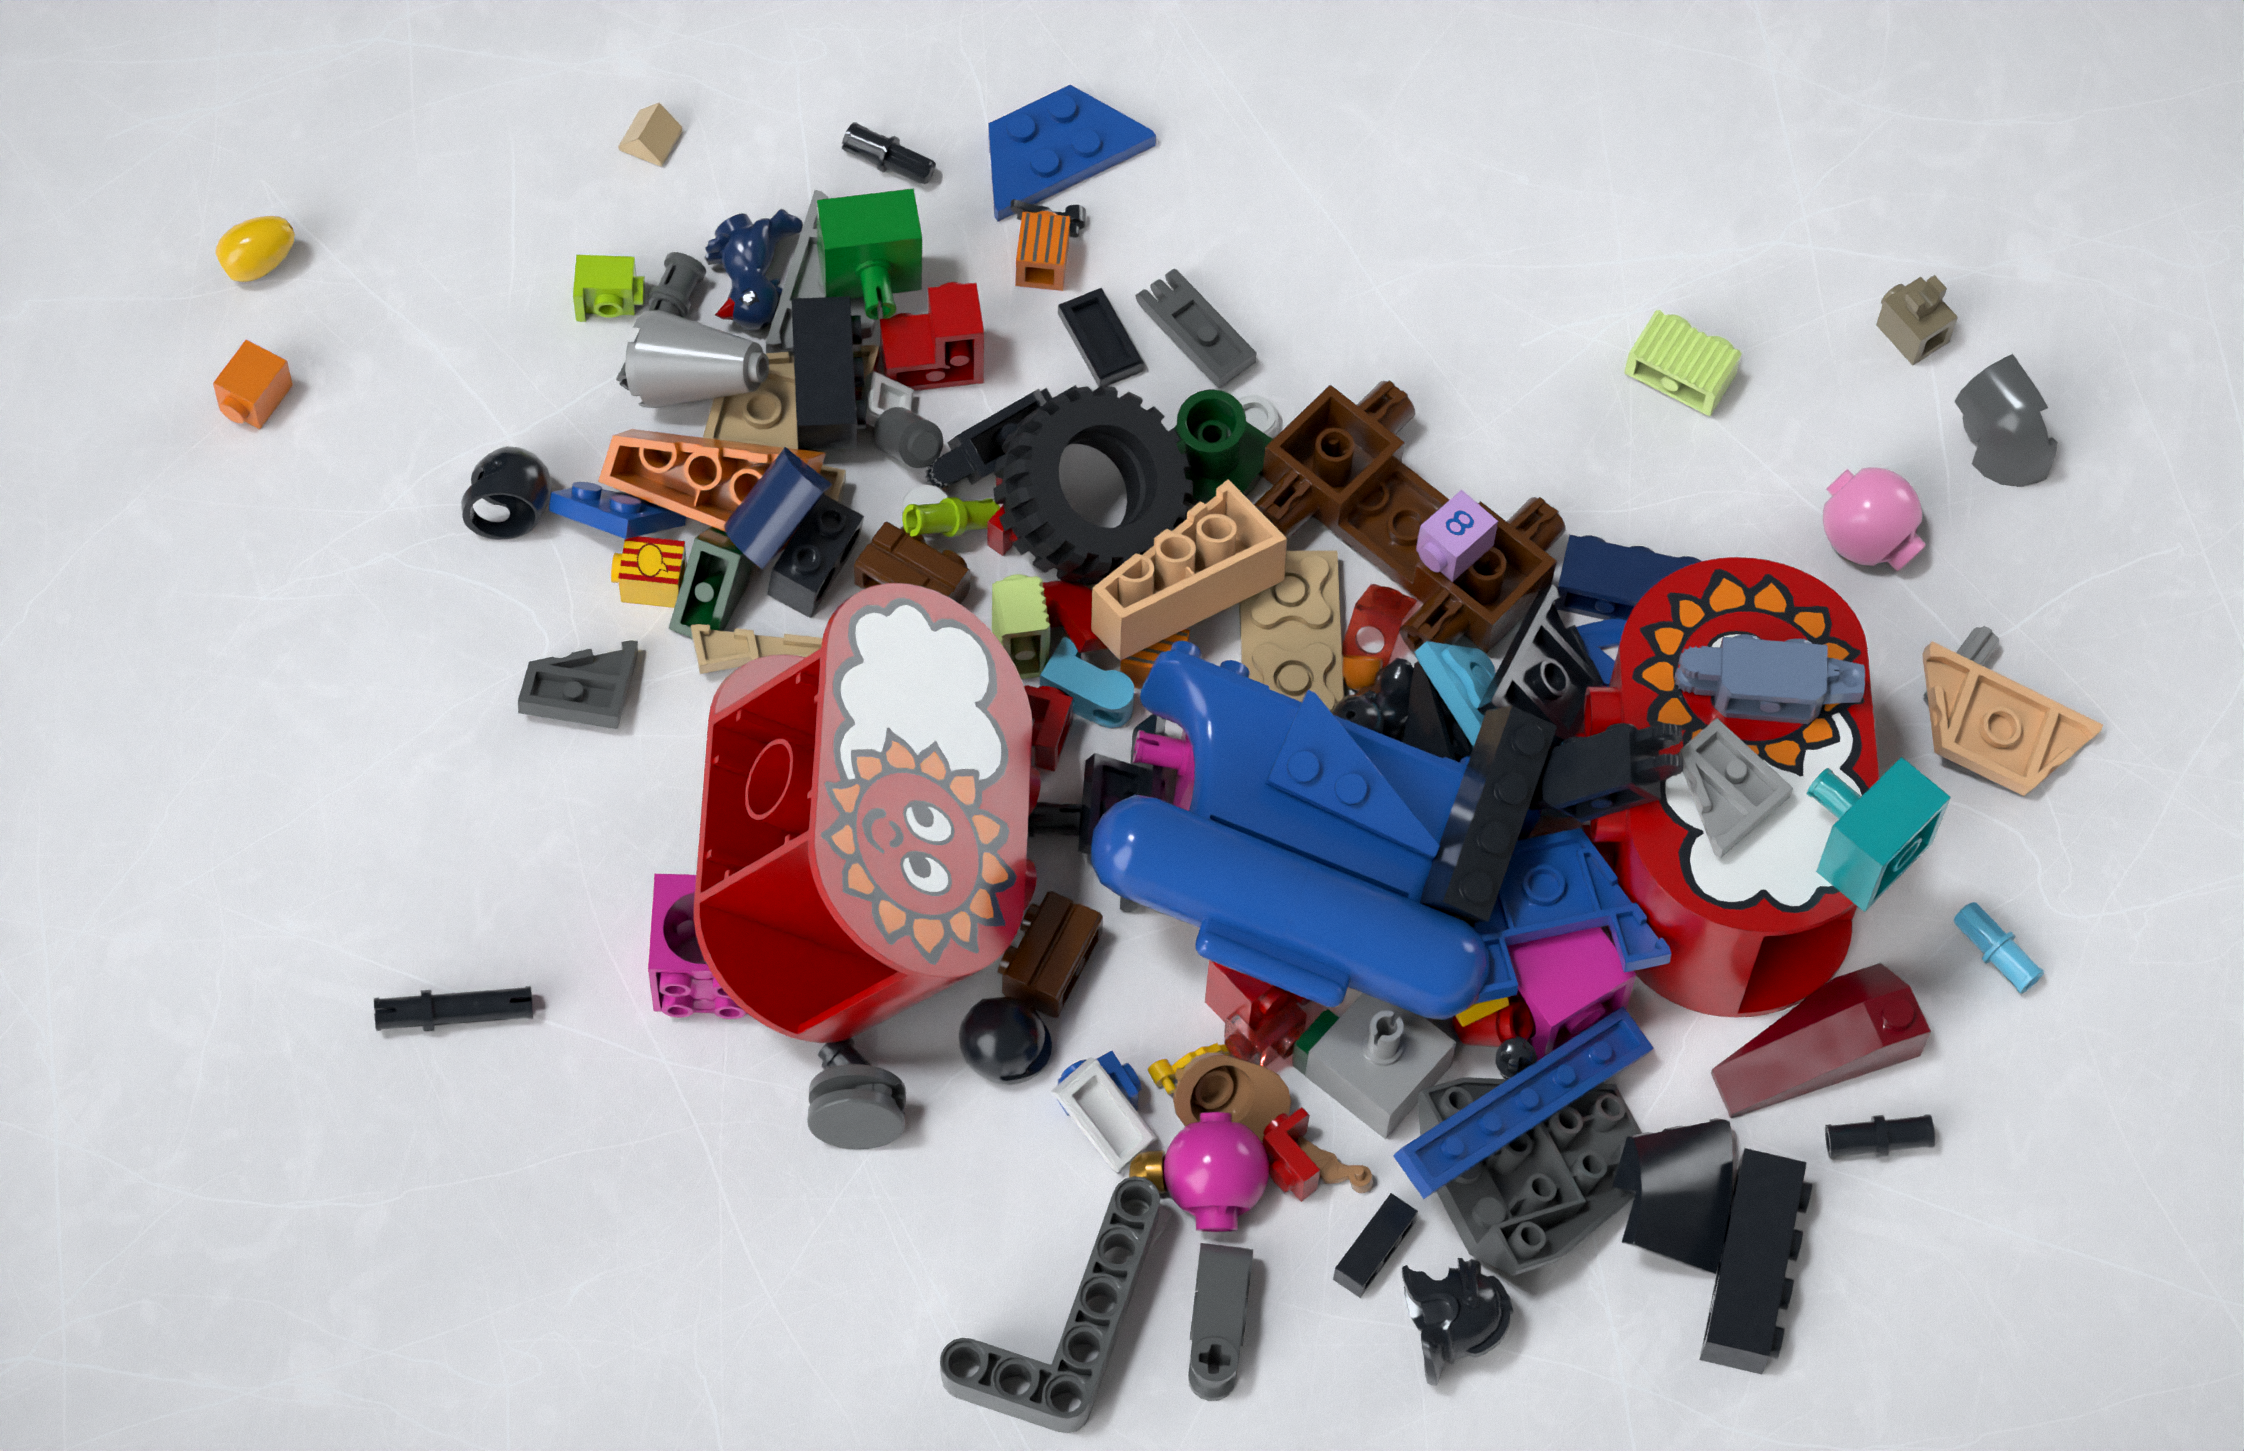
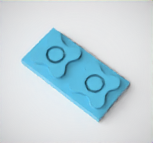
M1426 641L1414 652L1416 654L1415 657L1474 747L1485 717L1477 708L1496 674L1495 667L1490 658L1480 649ZM1556 808L1542 809L1540 816L1568 818L1570 815Z

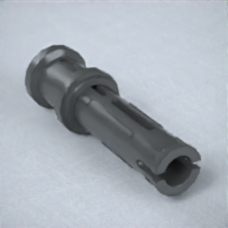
M671 252L665 258L664 266L666 270L659 285L651 288L648 295V303L650 305L648 311L662 310L684 317L690 310L689 298L695 285L704 280L707 271L702 263L684 253ZM638 332V334H637V336H636L634 342H637V338H638L639 332ZM625 361L616 380L620 382L619 384L623 388L629 390L625 372Z

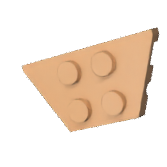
M1933 641L1924 648L1922 656L1934 753L2022 796H2025L2102 730L2103 724Z

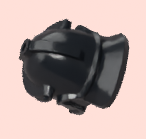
M1457 1258L1458 1268H1449L1447 1277L1442 1280H1433L1423 1271L1409 1269L1408 1265L1402 1267L1406 1304L1412 1321L1418 1330L1421 1331L1427 1384L1437 1386L1446 1361L1454 1364L1456 1359L1467 1356L1474 1358L1482 1356L1498 1346L1508 1331L1510 1314L1514 1313L1510 1296L1499 1279L1495 1276L1481 1274V1263L1477 1260L1470 1259L1469 1261H1464L1463 1258Z

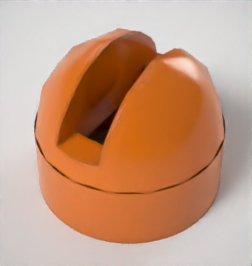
M1359 655L1343 656L1342 673L1345 683L1351 689L1360 691L1364 686L1374 685L1376 672L1382 669L1383 659Z

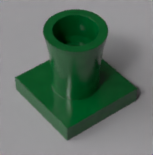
M1209 389L1199 391L1188 397L1178 411L1177 425L1174 427L1182 439L1176 443L1180 454H1188L1191 469L1185 471V480L1193 481V497L1186 501L1194 506L1200 501L1204 504L1208 503L1216 496V488L1228 479L1247 497L1262 478L1265 447L1273 439L1246 421L1243 406L1234 396L1227 392Z

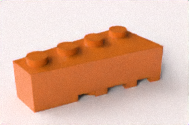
M631 429L612 436L598 482L725 531L724 524L780 454L783 447ZM788 448L817 473H820L826 453ZM793 535L789 538V540L786 542V544L782 547V549L779 552L783 551L786 548Z

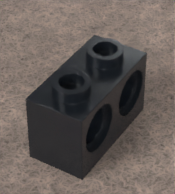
M824 494L800 524L772 568L767 595L811 618L857 546L864 516Z

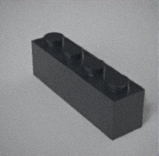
M1514 706L1486 711L1440 840V847L1424 885L1420 904L1461 919L1466 923L1489 922L1557 729L1556 725Z
M1744 1148L1737 1167L1727 1229L1717 1268L1699 1360L1762 1375L1769 1357L1779 1358L1785 1328L1776 1326L1778 1310L1788 1309L1794 1285V1279L1785 1277L1788 1260L1797 1261L1803 1238V1231L1794 1229L1797 1212L1806 1214L1812 1191V1183L1803 1181L1807 1162Z

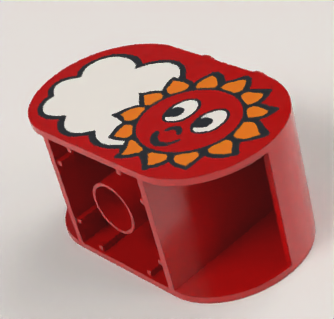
M1728 557L1705 560L1679 569L1660 580L1639 600L1625 624L1609 687H1587L1584 733H1576L1575 737H1588L1605 732L1608 726L1618 723L1632 724L1638 730L1657 726V724L1670 723L1679 725L1682 728V741L1675 746L1671 745L1669 748L1659 750V755L1671 753L1672 755L1676 754L1679 756L1680 749L1718 718L1793 787L1790 798L1721 859L1713 852L1683 772L1677 774V776L1660 781V800L1590 820V825H1581L1580 827L1618 877L1617 883L1630 901L1637 903L1647 916V924L1659 939L1663 938L1670 948V963L1635 970L1636 976L1660 996L1686 1009L1713 1016L1738 1018L1767 1015L1795 1006L1831 981L1839 971L1851 943L1852 920L1858 906L1816 872L1831 828L1839 819L1806 793L1816 777L1824 769L1830 768L1837 777L1859 795L1863 796L1879 780L1868 647L1862 625L1854 611L1831 587L1802 570L1770 560ZM1748 634L1756 636L1760 640L1785 642L1790 639H1805L1812 644L1828 645L1827 657L1864 665L1865 688L1861 702L1823 704L1817 718L1809 724L1724 717L1715 708V696L1695 695L1694 692L1690 694L1688 692L1683 693V690L1678 689L1679 686L1675 685L1676 680H1674L1677 668L1680 667L1678 664L1680 655L1684 652V649H1689V646L1692 648L1695 646L1697 648H1701V646L1720 648L1723 637ZM1608 926L1610 936H1611V938H1612V940H1613V936H1612L1610 927Z
M886 583L863 589L846 599L831 615L823 634L822 646L819 650L807 657L780 654L764 656L749 661L727 676L713 697L708 718L694 897L695 933L705 962L728 996L751 1017L788 1037L815 1043H832L852 1038L994 963L1011 945L1022 922L1024 910L1033 897L1037 873L1034 863L1026 858L1028 816L1037 803L1041 788V778L1037 768L1031 765L1033 722L1028 696L1016 666L998 638L976 615L953 599L937 591L912 584Z

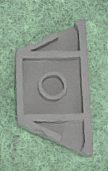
M814 191L766 340V353L793 351L791 299L825 297L817 252L816 200L828 199V196L822 191ZM864 297L850 299L851 315H861L862 339L872 337L877 320L866 316ZM878 301L879 307H877V311L879 315L881 303Z

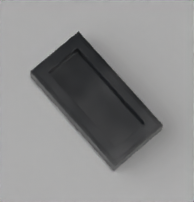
M1102 288L1058 305V315L1098 387L1108 386L1143 372L1144 362Z

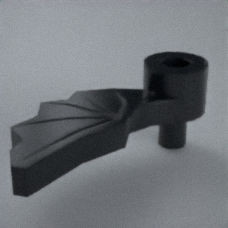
M1015 199L1011 200L1010 208L1012 212L1017 214L1018 220H1021L1022 212L1037 213L1040 211H1050L1057 215L1070 216V237L1072 238L1079 237V230L1085 227L1086 209L1081 205H1069L1065 208V212L1052 211L1049 207L1032 205Z

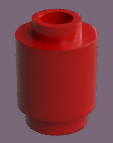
M1515 996L1507 997L1509 1001L1508 1006L1469 1025L1462 1027L1456 1016L1452 1017V1023L1458 1038L1464 1045L1499 1047L1506 1040L1514 1039L1516 1036H1521L1527 1040L1533 1028V1015L1526 1002L1520 1001Z

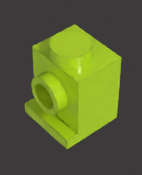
M576 254L573 302L577 322H586V314H598L608 318L620 315H635V306L644 305L645 276H637L635 257Z

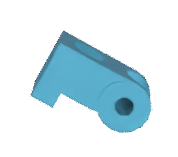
M1063 637L1040 674V686L1054 687L1062 691L1066 696L1073 697V713L1108 728L1120 727L1126 724L1132 716L1135 692L1131 679L1123 672L1116 670L1104 671L1082 660L1081 653L1078 652L1072 640Z

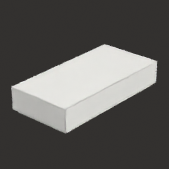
M1088 1058L1051 1091L1110 1168L1116 1172L1121 1171L1157 1139L1097 1059Z

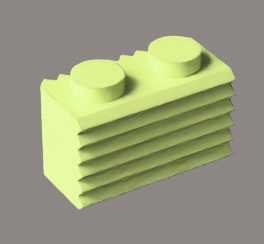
M1656 310L1630 350L1624 373L1711 416L1736 376L1742 353L1738 349H1734L1733 345L1722 337L1707 336L1704 332H1698L1695 327L1692 328L1690 323L1681 316L1674 314L1664 315L1661 310Z
M1011 575L992 584V633L998 638L1009 654L1021 679L1040 677L1049 661L1050 624L1049 615L1047 614L1046 597H1044L1043 580L1038 576Z

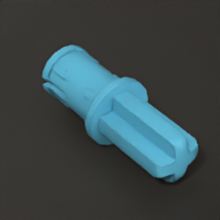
M1972 902L1964 906L1954 918L1955 925L1984 954L1982 960L1986 964L1992 962L2017 988L2020 994L2029 990L2044 975L2045 971L2041 967L2039 968L2013 941L2016 936L2012 932L2006 934L1977 903Z

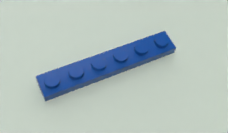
M1622 1006L1403 1146L1393 1157L1422 1198L1425 1199L1640 1060L1654 1048L1625 1007Z

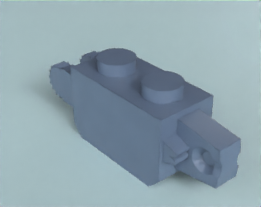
M1742 634L1734 637H1723L1720 648L1701 646V648L1695 646L1692 648L1689 646V649H1684V652L1680 655L1678 663L1680 667L1676 670L1674 680H1676L1675 685H1678V689H1682L1683 693L1688 692L1690 694L1694 692L1695 695L1715 696V708L1727 718L1809 724L1819 716L1823 704L1861 702L1865 688V668L1862 664L1827 657L1828 645L1812 644L1805 639H1790L1785 642L1760 640L1756 636Z

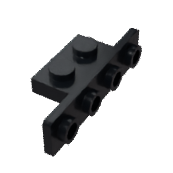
M1152 714L1134 728L1130 763L1094 753L1085 760L1078 852L1091 855L1094 828L1102 815L1115 803L1134 795L1162 800L1165 792L1162 766L1140 762L1133 763V754L1136 753L1134 746L1139 730L1168 737L1167 733H1165L1166 719ZM1120 896L1121 910L1131 912L1141 905Z

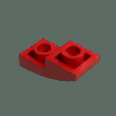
M1063 580L1043 582L1050 628L1063 626L1079 653L1108 649L1091 631L1092 590L1078 581L1073 583Z

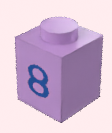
M1460 490L1420 526L1416 551L1419 553L1422 562L1434 572L1440 571L1453 582L1494 545L1498 521L1463 490Z

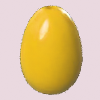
M279 216L256 217L230 228L218 241L215 253L222 268L232 280L238 282L254 281L267 275L284 260L294 243L295 233L285 218Z

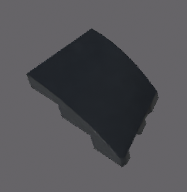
M1714 1118L1709 1119L1710 1122L1691 1126H1675L1665 1128L1662 1132H1646L1627 1136L1612 1186L1635 1195L1621 1242L1694 1269L1716 1274L1723 1249L1732 1194L1733 1147L1730 1121Z

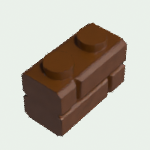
M884 522L872 538V542L865 547L855 561L854 584L862 589L886 583L912 584L937 591L961 604L970 590V569L967 568L965 560L951 550H943L941 553L927 545L921 534L919 536H910V533H906L903 526L899 529L889 522Z
M1047 891L1040 906L1031 903L1020 926V931L1025 934L1018 948L1010 945L1004 952L997 973L1003 975L1002 993L1005 997L1021 999L1035 1010L1052 1018H1058L1102 935L1103 916L1094 909L1080 903L1075 904L1073 900L1053 891Z

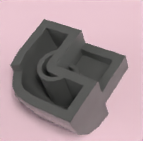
M2011 354L1988 366L1972 378L1960 391L1954 402L1963 414V425L1967 435L1973 442L1979 443L1971 464L1984 477L1996 483L2022 487L2047 479L2056 456L2058 442L2053 437L2048 439L2047 429L2040 413L2048 408L2047 404L2016 357Z

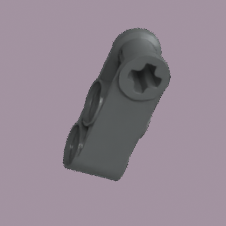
M1207 1243L1200 1244L1195 1291L1198 1292H1195L1190 1331L1192 1346L1188 1380L1193 1393L1207 1401H1219L1227 1397L1233 1391L1236 1383L1240 1346H1243L1248 1306V1298L1246 1297L1249 1294L1253 1249ZM1208 1364L1219 1365V1373H1208Z

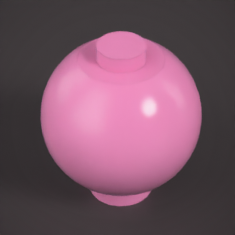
M1868 467L1862 468L1853 475L1847 469L1826 488L1832 497L1824 504L1823 508L1824 530L1834 549L1846 559L1867 566L1889 562L1896 571H1899L1925 547L1924 541L1916 534L1917 528L1922 522V508L1919 497L1910 483L1899 474L1884 468Z

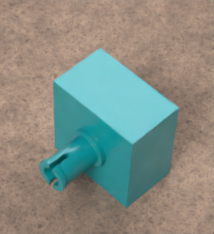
M1900 757L1863 796L1859 795L1837 777L1830 768L1824 769L1812 782L1806 794L1809 797H1813L1839 820L1831 828L1816 872L1861 910L1866 912L1933 844L1951 797L1903 757Z

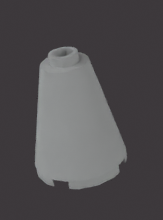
M662 310L645 311L636 319L633 328H641L637 342H628L626 349L625 372L628 389L632 396H640L642 402L638 404L645 408H659L754 392L767 379L769 373L768 356L763 353L762 347L757 342Z

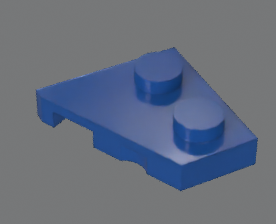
M574 482L572 488L551 492L550 512L624 539L685 526L686 516L630 494L604 490L595 483Z

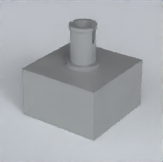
M1362 993L1309 1051L1305 1077L1386 1140L1418 1104L1419 1092L1422 1089L1434 1086L1451 1067L1456 1042L1423 1016Z

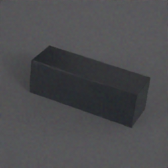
M1390 1193L1335 1267L1333 1280L1361 1298L1416 1223L1418 1210Z

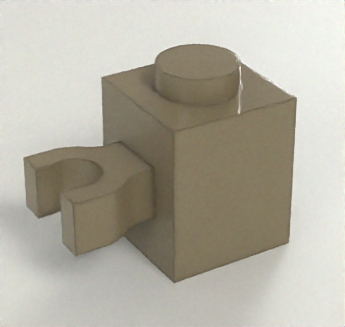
M1935 275L1927 279V282L1922 277H1919L1906 286L1898 284L1890 289L1881 300L1882 307L1876 326L1912 366L1950 342L1958 319L1957 315L1942 300L1947 288Z

